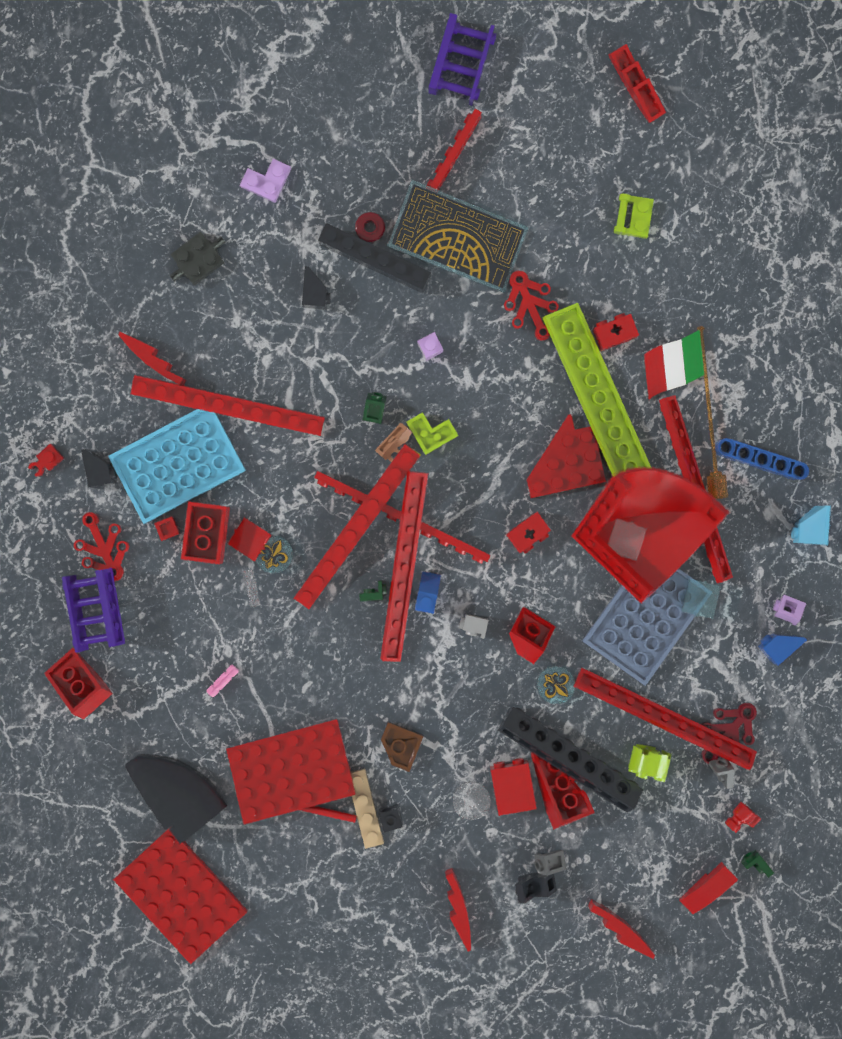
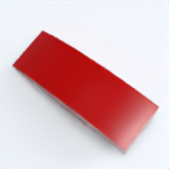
M721 862L708 875H703L679 901L694 914L720 897L738 879Z

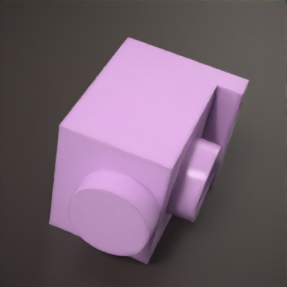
M783 595L780 600H776L773 610L776 611V617L791 622L792 625L796 626L801 620L806 603Z

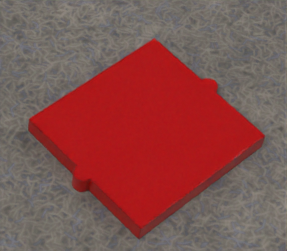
M244 517L238 528L234 530L235 533L228 542V545L251 560L256 561L261 551L265 549L264 546L271 537V534Z

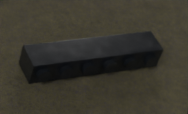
M328 223L325 224L318 239L320 246L422 294L431 278L430 271Z

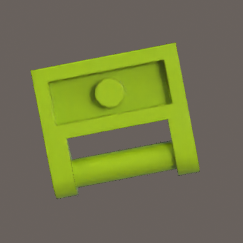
M620 194V207L617 226H614V233L647 239L654 199ZM631 203L633 206L629 228H625L627 205Z

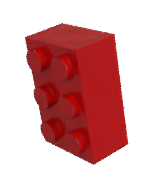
M188 502L181 554L182 560L223 564L230 507Z

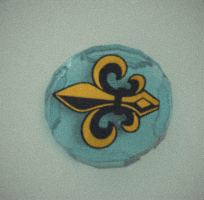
M274 535L269 538L264 546L265 549L261 551L256 559L258 566L265 572L272 574L280 573L287 569L292 562V547L286 539Z
M547 667L538 677V693L548 703H565L572 697L575 691V680L570 671L564 667Z

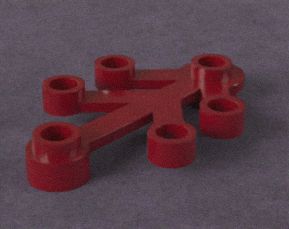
M747 702L742 703L738 709L723 710L722 708H715L713 716L718 720H723L725 717L737 718L732 723L710 724L709 722H704L701 725H709L710 729L716 732L724 731L722 735L728 738L731 737L732 740L739 742V727L744 723L745 733L742 735V741L746 745H752L755 741L752 734V720L755 719L757 710L753 704ZM745 709H749L748 715H744ZM721 710L722 716L717 717V712ZM747 736H751L750 742L745 741ZM705 749L701 753L702 760L709 764V761L718 759V755L712 753L710 758H706V753L709 751Z

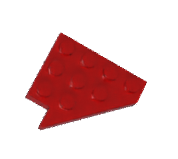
M572 414L566 417L527 478L530 498L606 482L597 439L591 426L575 430Z

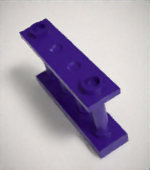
M450 13L429 84V94L436 95L437 90L443 88L470 96L469 105L473 106L474 100L478 101L481 89L478 88L489 47L494 45L497 34L494 33V25L490 26L489 33L461 26L457 22L458 15ZM459 33L486 41L483 52L454 44L455 41H452L453 35ZM453 51L480 59L478 70L449 62L447 59L448 52L452 53ZM450 70L474 77L473 88L444 81V78H441L443 71Z
M112 568L95 571L96 577L77 580L76 575L62 577V587L66 597L75 653L89 650L88 644L107 641L109 647L126 644ZM98 585L99 596L80 599L79 587ZM101 603L103 615L83 618L82 606ZM105 623L106 634L87 637L85 625Z

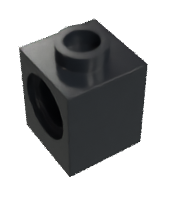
M398 804L379 810L384 833L403 828V820Z

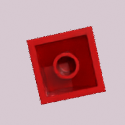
M522 607L509 633L517 654L534 664L544 653L556 626L527 608Z

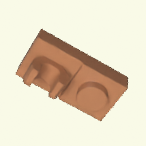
M400 423L375 451L385 460L388 459L392 462L391 454L393 452L399 453L400 450L397 448L408 441L412 432Z

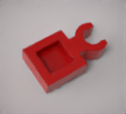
M49 444L36 455L39 461L32 462L28 468L33 469L37 466L38 472L35 476L39 477L44 473L45 468L51 471L64 457L53 444Z

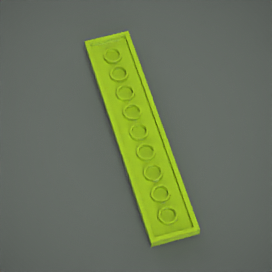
M573 304L544 316V323L612 475L630 468H651L579 304Z

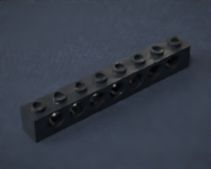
M512 707L507 711L498 728L499 732L626 813L635 809L643 792L638 783L626 779L622 776L621 772L607 767L604 761L593 758L588 751L579 749L571 740L560 737L555 730L546 728L538 719L527 716L522 709ZM519 723L525 726V731L520 729ZM536 734L541 736L542 741L537 740ZM552 744L557 746L558 752L553 750ZM568 754L574 758V762L569 760ZM585 765L590 768V773L585 770ZM601 775L606 778V783L602 781ZM617 785L622 788V793L618 791Z

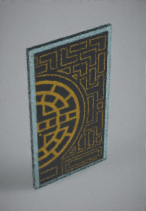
M411 180L387 247L504 293L525 235L528 232V227Z

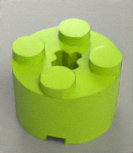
M633 745L628 771L636 773L637 777L648 779V776L654 777V780L665 782L672 754L665 750H662L660 753L659 750L652 746Z

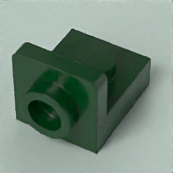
M379 392L368 393L363 421L382 423L387 396H383Z
M378 580V592H375V588L363 589L364 593L359 594L360 601L383 600V595H387L386 584H383L382 580Z
M756 850L748 852L741 861L747 870L754 866L760 874L765 873L768 878L774 874Z

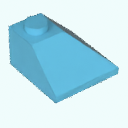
M814 506L800 518L791 530L793 543L828 545L831 506Z

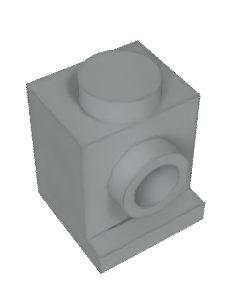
M465 614V618L461 617L459 628L465 630L467 635L477 636L478 633L480 638L484 639L489 620Z

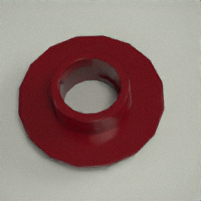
M366 212L358 217L355 223V231L360 239L366 242H374L383 236L385 223L380 215L374 212ZM367 223H374L376 229L373 232H367L365 230Z

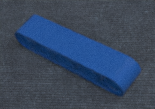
M729 438L718 440L714 445L715 453L721 457L791 480L805 479L809 474V468L803 462ZM723 442L727 443L729 447L726 453L721 450ZM741 448L747 452V456L744 459L739 455ZM760 454L765 458V462L762 465L757 460ZM778 460L783 463L782 470L776 468ZM796 466L801 469L800 476H796L794 473Z

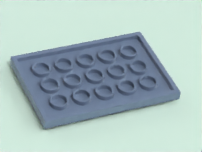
M680 569L642 603L621 585L582 641L646 686L712 592Z

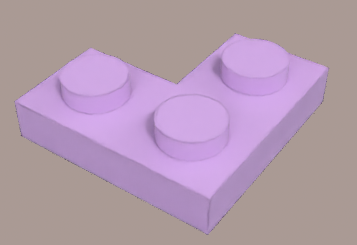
M273 159L265 176L247 168L240 187L276 203L291 167Z

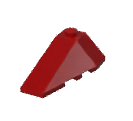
M531 752L543 802L553 830L595 813L588 795L583 789L579 788L575 783V779Z

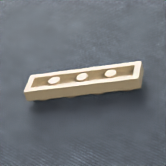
M364 768L353 771L351 775L356 795H353L352 799L365 849L382 845L384 840L366 770Z

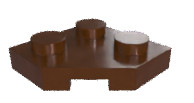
M388 721L381 742L388 754L391 765L410 772L424 735Z

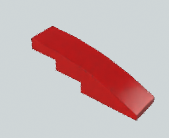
M627 44L608 54L626 89L646 120L651 123L665 114L666 111L650 79L646 78L639 62L634 60Z
M119 332V337L145 364L171 381L185 385L186 380L170 372L173 365L156 357L159 350Z
M450 868L445 871V876L452 888L447 891L448 899L454 910L450 911V919L469 952L471 951V934L467 907L460 884L453 869Z
M591 899L588 905L590 911L603 917L604 927L617 933L616 937L619 943L654 959L655 954L635 929L609 908Z

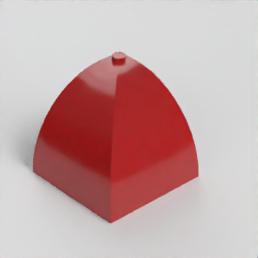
M636 467L613 475L572 534V537L642 603L694 554L729 514V511L706 490L680 475L657 468Z

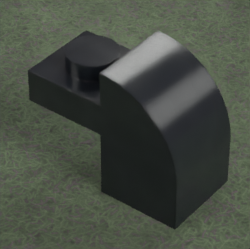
M538 872L525 874L518 877L519 882L515 884L518 903L525 904L534 897H549L557 891L554 874L548 876Z

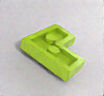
M423 412L406 422L425 455L459 436L449 419L432 429Z

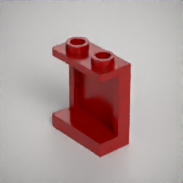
M517 758L513 759L512 763L505 764L504 761L493 763L494 766H490L499 816L537 809L527 760Z

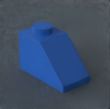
M422 571L415 610L434 614L441 575Z
M768 634L761 639V644L758 647L773 664L778 666L807 640L805 637L795 635Z

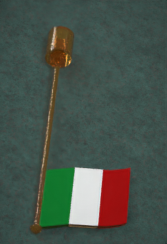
M699 326L697 328L698 331L683 339L658 346L644 354L648 400L661 392L687 385L704 376L714 472H710V476H707L708 493L715 499L728 498L726 475H722V471L717 469L703 335L705 328Z

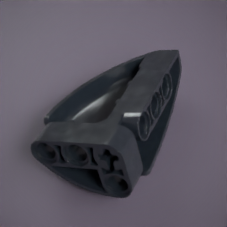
M139 754L125 764L132 781L152 813L165 830L170 828L169 831L179 844L187 840L228 806L216 791V786L207 777L181 761L165 756Z

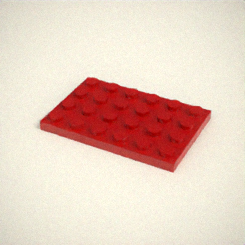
M338 719L226 749L243 825L356 795Z
M169 828L113 880L180 954L192 964L240 920L248 910L185 841L181 844L178 843L169 831Z

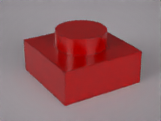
M174 516L154 523L161 541L180 534Z

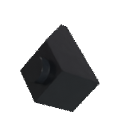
M305 266L302 306L304 308L326 310L327 304L330 305L331 293H328L327 287L309 266Z
M82 449L88 487L96 488L116 484L117 473L112 464L91 450Z

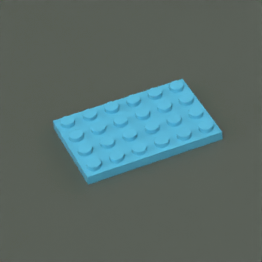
M196 409L108 456L143 524L158 518L246 471L217 414Z

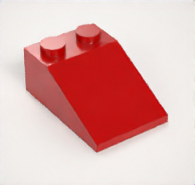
M74 648L68 651L44 673L70 712L82 719L90 715L113 694L103 679L78 652L75 653Z

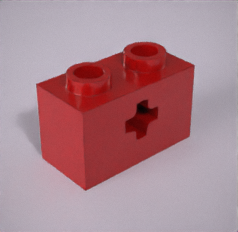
M625 313L615 316V320L611 322L604 320L596 324L597 327L592 331L600 351L612 348L639 336L631 314L625 315ZM613 327L614 329H619L617 335L616 333H611Z
M535 512L505 535L518 553L524 552L526 554L534 548L532 544L537 540L542 542L548 538V532L551 529L539 513ZM526 529L529 531H534V533H532V539L529 537H524L526 535Z

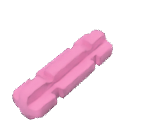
M234 665L229 666L226 670L227 672H224L213 683L214 685L207 689V693L210 696H216L219 690L232 679L231 677H234L239 672Z

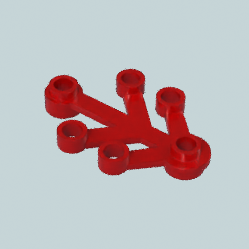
M515 271L510 276L512 290L508 300L504 303V309L508 312L515 309V299L520 291L523 299L516 317L512 320V326L515 329H520L523 326V318L528 309L536 326V339L545 341L549 338L550 334L546 325L543 324L535 305L547 309L549 313L556 312L559 305L556 301L548 302L532 296L527 289L539 291L542 296H546L551 290L549 284L536 283L529 280L525 272ZM521 277L523 282L517 283L516 278ZM544 286L548 288L546 293L541 291V288ZM508 302H511L513 304V308H507L506 304ZM554 304L556 306V309L551 310L549 308V305ZM517 319L520 320L521 325L516 326L514 324V321ZM545 329L546 335H540L539 331Z
M94 512L84 514L82 522L86 527L90 528L98 547L79 539L74 542V548L77 551L84 550L103 557L105 564L94 561L92 557H85L82 559V566L96 570L114 568L116 570L114 581L120 580L124 574L121 563L125 553L129 550L128 542L120 541L117 543L116 548L118 552L114 561L111 557V552L117 535L121 532V526L119 524H111L109 526V536L105 543L97 526L99 516ZM89 516L93 519L92 523L87 522ZM113 526L118 527V531L116 533L112 531ZM78 542L83 543V547L81 549L77 546ZM122 543L126 545L125 550L120 549ZM87 559L91 561L90 566H87L85 564V561Z

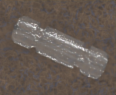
M246 570L243 572V577L246 579L247 596L250 598L248 600L249 606L257 607L260 605V600L257 598V585L253 579L255 577L254 571Z

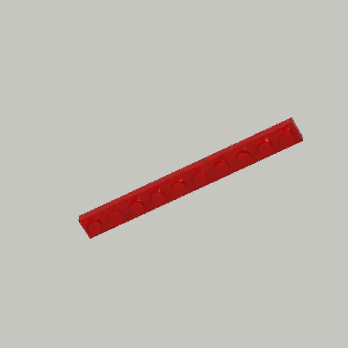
M134 375L131 388L132 395L321 436L325 419L324 416L140 375Z
M673 395L660 399V409L664 415L666 428L669 431L672 447L675 450L682 475L705 490L676 396ZM716 528L706 539L704 545L707 557L710 560L713 576L717 583H721L733 578L718 528Z
M404 444L294 597L296 601L308 609L311 608L403 481L407 471H410L421 454L407 444Z
M317 471L314 477L318 479L317 484L325 488L330 485L335 488L334 492L342 496L348 494L352 496V501L360 505L368 496ZM387 504L381 509V511L387 513V518L395 522L401 518V511ZM421 521L420 534L428 538L434 536L438 538V543L446 547L451 544L456 547V552L463 555L467 552L473 555V560L481 564L483 561L488 562L491 555Z
M407 471L380 657L382 661L401 662L428 473Z
M584 668L580 669L574 687L747 770L753 767L757 751Z

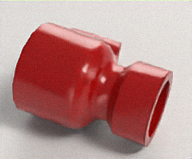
M741 801L734 808L733 817H729L725 824L737 833L741 829V824H747L754 828L761 818Z

